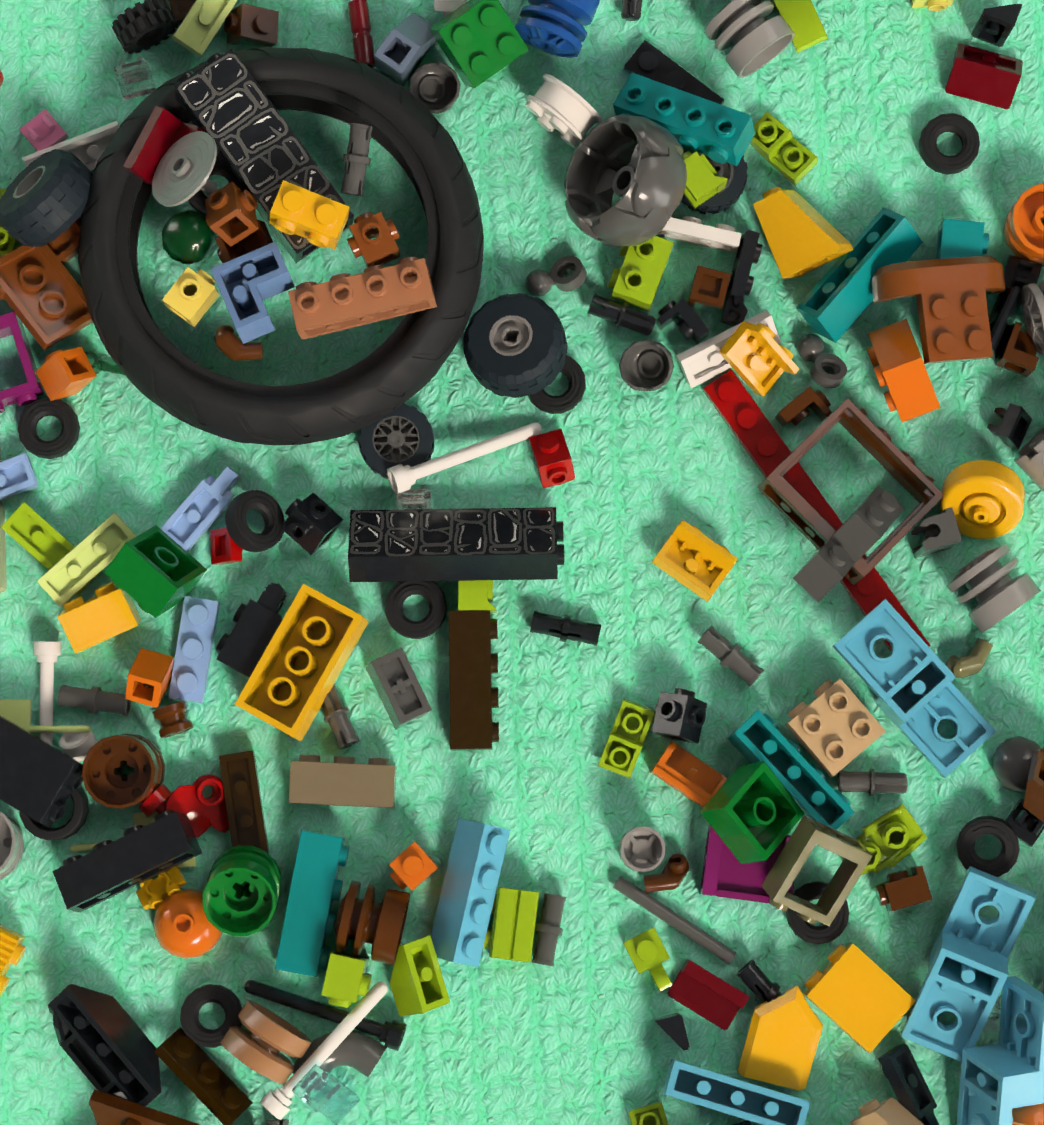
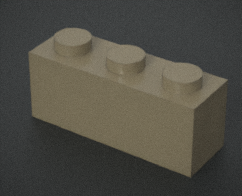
M300 755L299 761H291L289 803L395 808L397 767L389 765V759L369 758L368 764H355V757L334 756V763L320 762V756Z

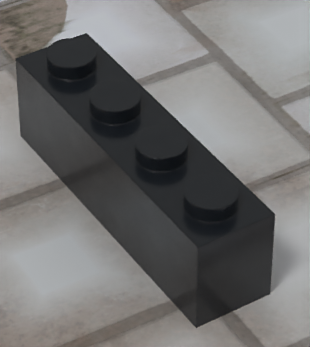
M173 810L164 811L154 817L155 822L144 827L143 825L131 827L123 832L124 837L116 841L106 840L100 842L92 848L93 852L83 857L82 855H75L62 862L63 866L54 870L53 874L66 908L80 913L202 854L188 816Z

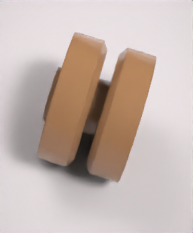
M248 1000L238 1014L240 1022L251 1032L237 1026H231L220 1044L250 1069L274 1082L284 1085L294 1071L292 1062L281 1052L294 1058H302L312 1041L277 1014L254 1001Z

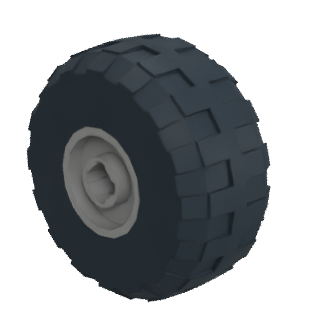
M54 149L44 153L22 170L0 199V224L23 246L42 247L52 242L70 228L82 215L87 203L93 173L70 151Z
M505 294L483 304L469 320L470 322L465 329L463 337L466 361L478 382L494 394L512 398L533 395L550 385L556 379L559 372L562 371L567 353L566 335L559 317L545 301L528 294Z

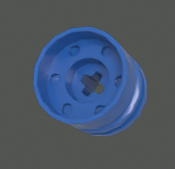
M528 0L531 5L523 6L520 13L521 18H518L515 25L523 41L552 55L566 58L578 57L583 46L581 42H584L587 35L583 26L591 24L600 0Z

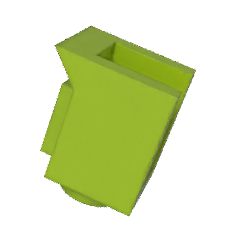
M687 151L681 155L687 169L684 195L695 209L724 189L728 178L716 176V170L704 154L699 156L697 151L693 154Z
M493 580L458 581V611L490 610V614H497V610L489 602L493 601Z

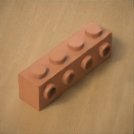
M406 257L399 260L397 265L385 268L383 265L370 266L364 269V273L350 276L348 273L332 276L330 281L316 284V282L301 283L296 286V290L288 291L296 330L302 340L437 307L425 258L418 259V257Z

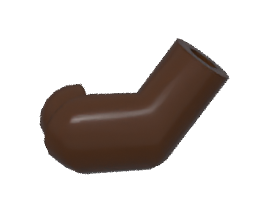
M222 325L216 330V335L214 336L215 344L229 359L233 361L263 359L262 341L243 344L233 333L234 329L229 325Z
M680 853L670 856L661 874L645 875V892L678 888L689 870V863L686 857Z

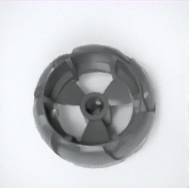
M616 115L597 124L575 150L566 170L564 187L567 200L565 205L570 219L584 234L609 246H637L656 236L665 227L676 207L680 205L686 187L687 169L686 163L681 157L683 148L679 141L668 129L643 116ZM615 192L622 198L612 207V199Z

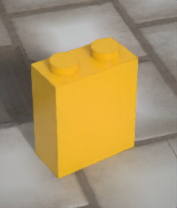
M848 943L846 946L839 944L828 956L827 959L831 963L822 973L816 970L805 982L804 985L808 989L803 995L862 1049L871 1053L916 1000L853 943Z

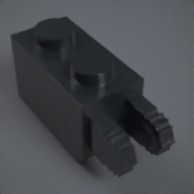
M280 583L268 584V587H265L266 590L262 592L257 602L250 599L247 605L242 603L233 617L236 625L231 634L225 633L216 647L215 651L219 653L216 658L218 661L250 678L283 620L278 613L284 605L283 601H286L287 592L280 586Z

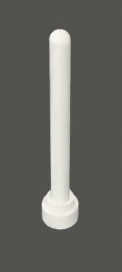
M533 422L413 467L409 465L403 466L402 464L387 469L390 485L396 494L410 490L411 485H414L417 479L529 439V437L539 435L542 427L539 423Z
M33 642V656H37V662L40 663L39 726H53L54 663H58V656H61V642ZM39 733L41 740L53 746V733Z
M377 982L366 994V997L364 996L284 1086L282 1088L277 1087L274 1091L269 1090L260 1100L262 1105L273 1116L281 1120L290 1111L289 1105L293 1102L292 1097L387 993V984Z

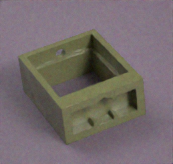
M804 815L761 886L770 897L768 901L776 908L785 912L788 908L797 912L800 918L810 924H815L818 921L830 926L872 858V854L860 841ZM815 845H818L844 857V860L815 905L787 891Z

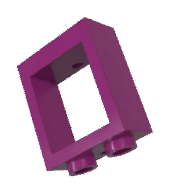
M15 311L0 316V339L13 335L28 382L0 391V413L5 411L4 407L15 403L18 406L28 405L37 400L36 396L45 394L35 372L37 368L22 321L15 314Z

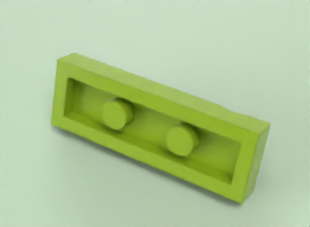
M25 502L1 526L6 533L48 570L75 547ZM93 577L86 585H84L75 594L79 596L81 592L92 582V580L95 577Z

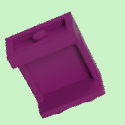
M708 825L700 894L771 904L768 901L769 895L761 885L791 836L787 835L766 861L741 864L714 829ZM794 881L790 886L789 890L787 891L791 894H793Z

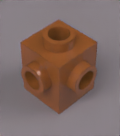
M233 181L223 188L215 190L205 199L207 211L205 219L208 226L230 247L259 229L255 211L257 203L249 191H242Z
M373 212L364 213L354 219L355 224L349 226L352 237L347 239L355 258L362 256L367 268L374 265H384L400 257L399 248L395 242L396 239L400 238L392 219L385 221L381 212L374 215Z

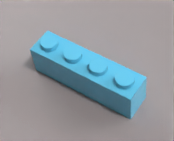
M458 818L431 932V939L437 958L479 967L510 830Z
M671 1059L662 1094L762 1125H805L811 1103L810 1101Z

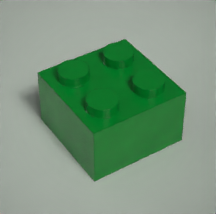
M469 0L429 28L464 85L476 88L529 50L498 0Z
M155 525L126 542L104 573L112 579L113 584L118 589L125 591L137 601L143 611L157 618L183 601L184 597L189 595L207 569Z
M764 761L739 766L700 811L741 864L766 861L805 814Z

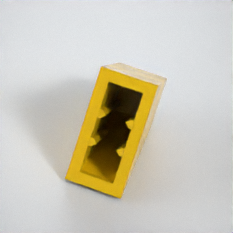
M775 187L762 194L763 199L753 204L783 279L799 278L854 250L851 243L796 190H782L781 187Z

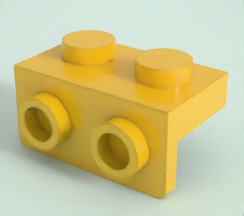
M743 321L720 349L719 353L755 394L764 397L784 371L795 375L799 368L792 361L793 354L773 339L775 334L769 327L762 323L755 325Z
M681 520L652 563L708 602L738 559L726 547L718 545L704 535L699 528Z

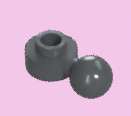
M565 256L554 263L549 273L541 269L531 271L526 277L525 286L528 292L534 296L547 294L553 285H556L562 291H573L584 283L587 272L577 257Z
M806 334L802 336L798 341L797 350L803 359L814 362L810 369L812 379L824 388L838 387L847 373V367L843 360L836 355L823 353L824 343L818 335Z

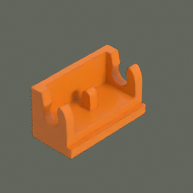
M673 741L670 742L650 772L701 807H704L728 780L727 777Z

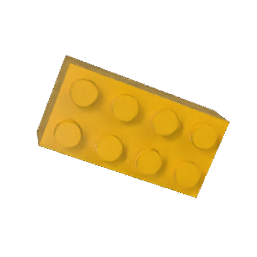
M303 583L234 705L302 742L324 703L326 695L332 689L369 621L362 615Z

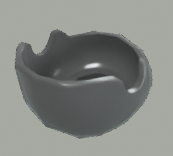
M443 62L423 64L416 69V72L410 78L409 92L426 106L431 113H442L450 109L459 98L461 84L455 70Z
M643 340L633 343L623 352L619 367L622 379L630 388L638 391H655L666 385L670 380L674 364L672 354L663 344L652 340Z
M1018 736L1006 739L997 747L994 753L993 769L1004 788L1019 793L1026 791L1033 751L1040 749V746L1035 741Z

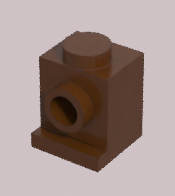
M923 866L911 867L912 875L909 876L907 870L888 874L887 882L875 886L880 905H886L887 911H895L932 900Z

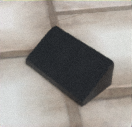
M1023 4L984 9L971 33L972 37L1002 47L1015 26Z
M1017 286L1006 288L1004 292L999 293L989 315L993 351L992 359L998 358L1008 331L1021 307L1022 293L1021 289Z

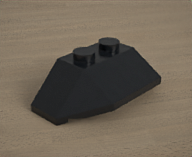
M70 984L48 1004L49 1011L53 1014V1025L59 1045L98 1091L143 1106H147L161 1093L159 1057L154 1053L157 1048L113 996Z

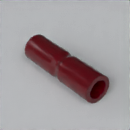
M352 0L348 2L351 32L353 34L352 41L355 60L374 68L376 66L373 40L370 35L371 25L367 0Z

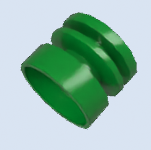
M238 845L221 853L212 865L202 895L203 910L208 921L219 931L232 936H248L261 931L271 921L280 894L281 871L276 860L266 851L254 846Z

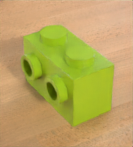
M654 236L637 246H622L619 256L625 257L621 269L614 268L608 287L613 288L611 299L622 303L626 302L628 305L650 312L674 242Z
M336 951L330 953L321 996L329 997L328 1004L349 1008L351 1003H357L361 996L366 997L372 979V974L366 973L369 958L354 957L352 954L336 953Z

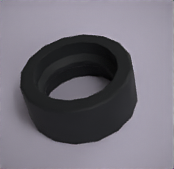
M80 785L75 792L70 794L74 802V811L71 819L65 825L58 828H50L19 811L25 828L35 837L45 840L66 839L76 834L85 824L89 812L88 797L83 787Z

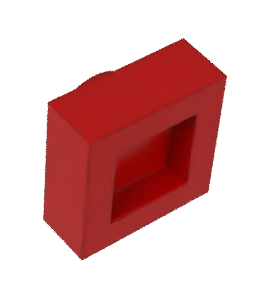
M227 527L210 531L211 564L225 565L242 561L243 549L232 540Z

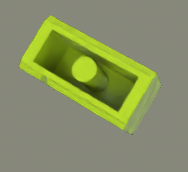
M498 887L491 912L494 915L493 928L487 929L483 949L490 950L489 957L531 963L539 892Z

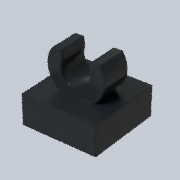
M1010 255L1004 268L1005 288L1017 286L1022 292V288L1025 285L1033 283L1037 285L1042 264Z
M1011 403L1007 410L1001 407L995 408L994 412L1003 420L1000 425L988 424L987 428L992 434L999 436L1007 446L1019 449L1032 418L1023 407Z
M1019 799L1005 822L1012 826L1020 841L1032 847L1044 830V823L1023 807L1024 799Z

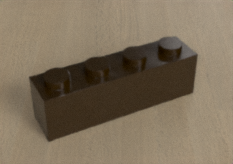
M490 610L449 611L451 751L492 750V743L499 742V722H492V708H499L498 687H492L491 674H498V653H491V639H498L497 619H491Z

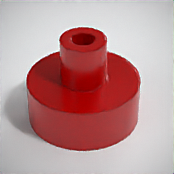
M162 784L139 806V809L147 818L155 812L158 814L164 812L166 801L172 792Z

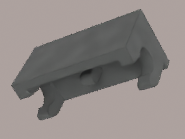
M952 507L944 509L938 515L926 518L911 531V535L925 532L924 536L928 538L922 541L921 545L912 549L915 559L951 549L962 541Z
M402 648L372 661L366 667L395 730L416 718L423 717L432 710Z

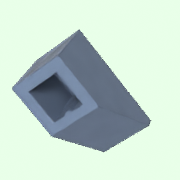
M413 13L395 26L374 54L376 68L403 86L436 41L429 30L433 25L416 13Z

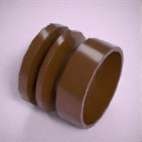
M121 734L101 739L90 748L83 761L82 778L86 790L95 801L108 808L123 809L143 803L164 781L165 763L162 753L152 741L141 735ZM126 764L134 767V773L129 774V776L121 774L120 771L121 767L126 766Z
M352 880L348 892L341 901L336 921V953L345 954L351 939L355 940L353 948L354 957H359L364 944L369 943L372 944V961L394 965L405 926L410 893L388 888L382 902L379 903L375 902V886L369 884L365 898L361 899L359 898L361 882Z

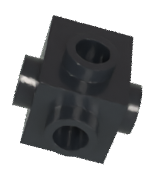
M312 493L303 501L297 498L285 512L288 518L281 529L312 555L331 539L344 519L315 493Z
M675 688L674 693L660 692L658 704L655 707V718L651 732L669 740L698 744L702 725L706 719L707 703L694 698L695 692Z

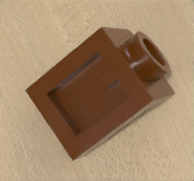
M809 387L779 411L775 418L783 427L790 422L796 426L810 414V411L807 409L810 407L821 421H824L832 413L828 408L831 404L820 390L815 392Z

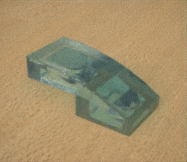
M317 1064L292 1089L296 1096L316 1112L319 1111L335 1125H338L360 1101L355 1092Z

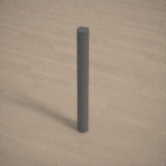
M620 876L614 884V889L721 960L730 964L735 957V951Z

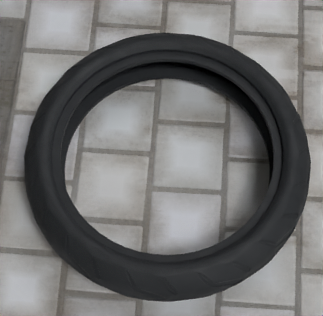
M260 47L236 51L234 53L276 110L308 111L338 119L349 125L350 123H358L373 127L371 138L384 147L401 165L421 200L428 224L426 263L437 307L406 314L387 340L365 359L333 376L309 383L288 386H266L240 382L216 374L181 353L156 326L145 303L140 286L137 262L138 237L143 213L152 193V185L142 181L124 168L123 165L155 106L165 108L180 121L194 125L175 99L174 86L177 85V80L186 72L165 82L147 96L122 122L97 161L91 176L87 203L81 215L78 263L84 297L99 337L117 366L143 395L177 419L197 429L240 443L301 445L342 437L380 420L403 405L431 381L459 341L475 304L481 281L484 235L477 193L466 164L448 131L415 96L377 70L342 55L308 48ZM205 62L197 65L196 67L188 71H194V73L197 72L198 70L206 66Z

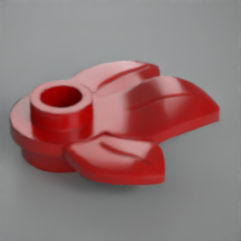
M210 774L202 775L192 785L179 786L166 801L165 811L173 810L188 816L196 838L205 833L210 826L223 833H226L229 828L223 782L217 776ZM206 785H210L212 788V794L208 798H205L202 794V790Z

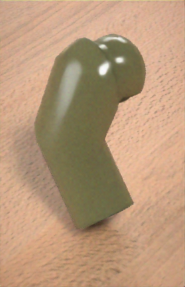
M977 638L970 655L960 658L952 655L947 659L945 665L957 678L977 674L982 670L993 645Z

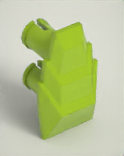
M903 804L861 829L863 833L856 840L860 841L872 854V858L861 875L871 871L875 874L888 866L891 869L928 838Z

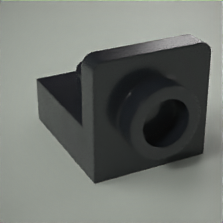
M685 299L677 304L673 300L658 312L660 317L657 319L656 325L660 330L677 319L679 322L676 324V327L686 340L692 338L696 344H699L708 337L709 329Z

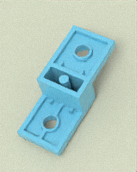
M886 599L833 645V648L878 696L874 702L943 778H946L996 732L951 682L956 676ZM877 639H885L891 644L892 652L888 658H879L875 655L873 644ZM943 719H948L955 725V734L950 739H945L938 733V723Z
M971 866L969 867L929 953L928 974L901 1030L902 1038L962 1062L963 1049L975 1047L1009 975L1008 956L1036 899V893ZM985 905H992L998 909L999 913L993 919H985L979 914V910ZM944 1011H950L957 1016V1020L953 1024L945 1025L937 1017Z
M1016 976L1007 977L1003 986L998 1043L967 1048L962 1051L957 1125H1012L1013 1108L1044 1103V994Z

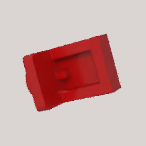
M562 429L529 437L543 488L561 485L575 479L572 459Z

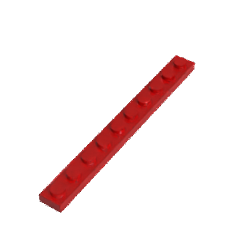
M731 369L703 388L705 395L761 473L767 478L791 454V451ZM797 462L782 477L837 531L843 523L799 462ZM875 568L854 585L845 576L840 581L864 616L868 615L886 599L928 646H931ZM882 639L890 652H892L891 644L887 640Z

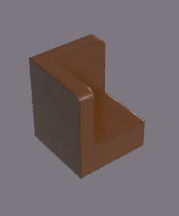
M698 266L688 304L694 307L696 302L722 309L731 274Z
M1015 322L1008 331L996 365L1028 377L1035 370L1039 358L1036 357L1037 351L1031 342L1029 334L1020 331L1022 324Z

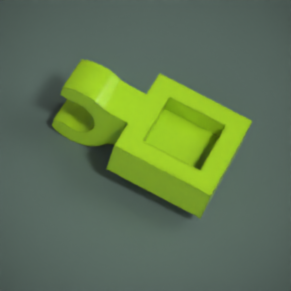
M654 927L623 943L639 974L649 970L659 991L672 986L661 964L670 959Z

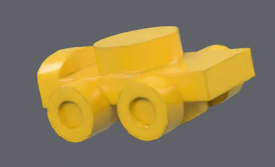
M178 866L159 874V877L154 880L150 878L140 883L141 888L136 893L144 909L148 910L151 908L155 910L160 906L164 898L172 896L175 892H181L180 887L187 883Z

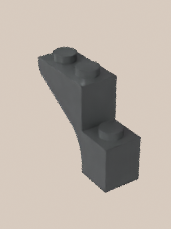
M878 485L828 541L803 565L793 579L819 602L883 536L904 508L898 503L893 494L885 491Z

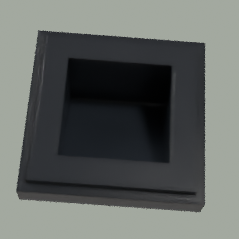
M674 1013L654 1018V1021L683 1051L688 1050L690 1046L681 1014Z

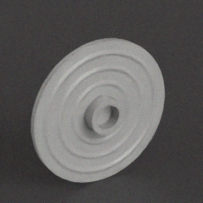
M202 131L192 132L180 138L167 150L156 168L152 182V192L157 202L166 207H173L186 202L199 190L210 196L217 189V185L209 179L217 157V146L213 137Z

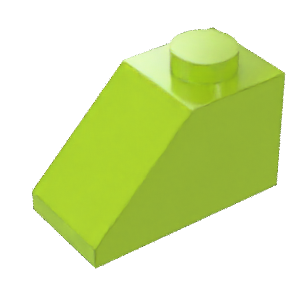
M431 935L405 943L398 948L390 986L399 1016L423 1014L450 1003Z

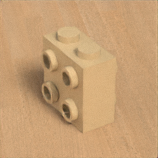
M841 678L834 683L827 679L813 691L817 698L808 705L803 701L800 702L787 714L791 720L785 724L829 777L835 776L886 732Z

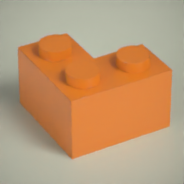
M907 318L868 333L872 347L867 348V352L873 367H875L874 371L880 387L888 386L889 391L883 394L890 412L897 410L901 421L905 422L941 408Z

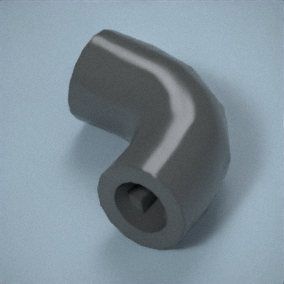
M352 1031L305 1083L320 1089L329 1073L339 1066L352 1067L369 1077L387 1047L371 1037ZM332 1032L312 1041L303 1057L297 1058L295 1061L293 1074Z

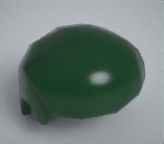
M189 210L174 214L166 222L162 230L163 249L171 259L183 264H193L194 262L198 263L204 260L211 249L217 244L215 240L217 234L208 226L205 215Z

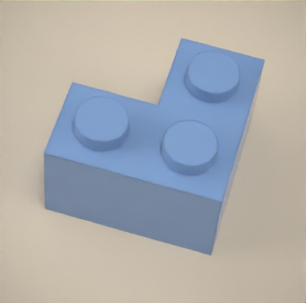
M276 241L211 268L214 279L243 344L275 331L263 300L295 287Z

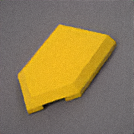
M798 985L785 991V994L770 1002L766 1001L754 1008L737 1073L743 1077L798 1091L806 1088L823 1024L816 1013L814 1014Z

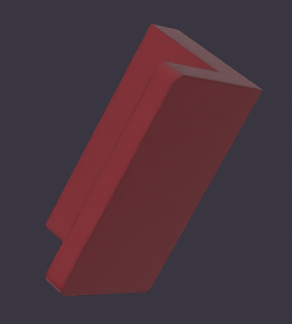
M958 43L945 92L995 107L1009 109L1022 75L1023 60Z
M155 106L123 167L145 183L152 185L156 168L167 150L183 136L192 132H203V130L196 125L180 121L165 108Z
M689 959L686 960L667 992L669 997L723 1030L728 1029L739 1009H743L750 998Z

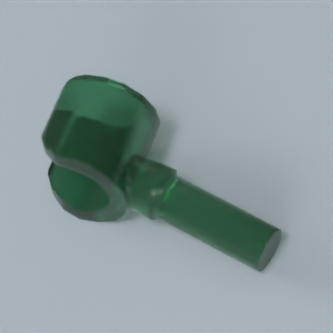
M91 351L85 352L87 358L94 359L92 367L96 374L101 371H108L125 375L117 365L102 361L99 356Z

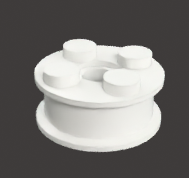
M544 74L542 77L544 84L534 96L527 95L525 107L538 117L536 121L543 128L551 133L556 129L561 133V139L576 149L582 143L584 135L593 124H599L602 122V118L573 89L554 76Z

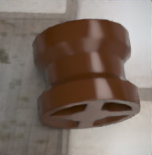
M185 701L173 703L152 712L154 719L160 723L159 734L161 738L171 737L194 728L192 721L187 719L185 713L187 705Z

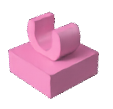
M46 108L19 129L36 151L61 143L68 138L67 133Z

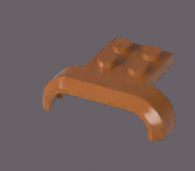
M80 217L70 228L52 242L42 247L22 245L0 257V300L4 299L11 309L15 311V314L44 351L93 323L83 289L63 265L78 253Z
M975 256L908 261L880 267L873 274L871 281L874 303L916 296L924 364L993 357L986 291L989 294H994L1006 290L1003 264L994 257Z

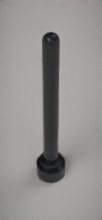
M249 980L244 985V989L248 994L338 1024L350 1013L254 980ZM364 1017L354 1029L377 1036L380 1042L385 1043V1047L398 1051L407 1024L393 1020L392 1023L385 1021L382 1024Z

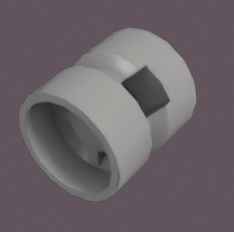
M643 826L633 828L625 833L620 840V859L625 866L633 871H652L661 864L665 857L666 847L664 839L652 828Z

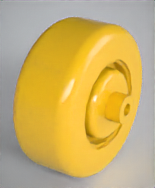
M974 460L963 463L947 475L942 486L941 512L946 508L952 507L959 532L964 536L974 539L1001 537L1012 531L1022 518L1025 500L1023 483L1012 469L1001 463L990 460Z

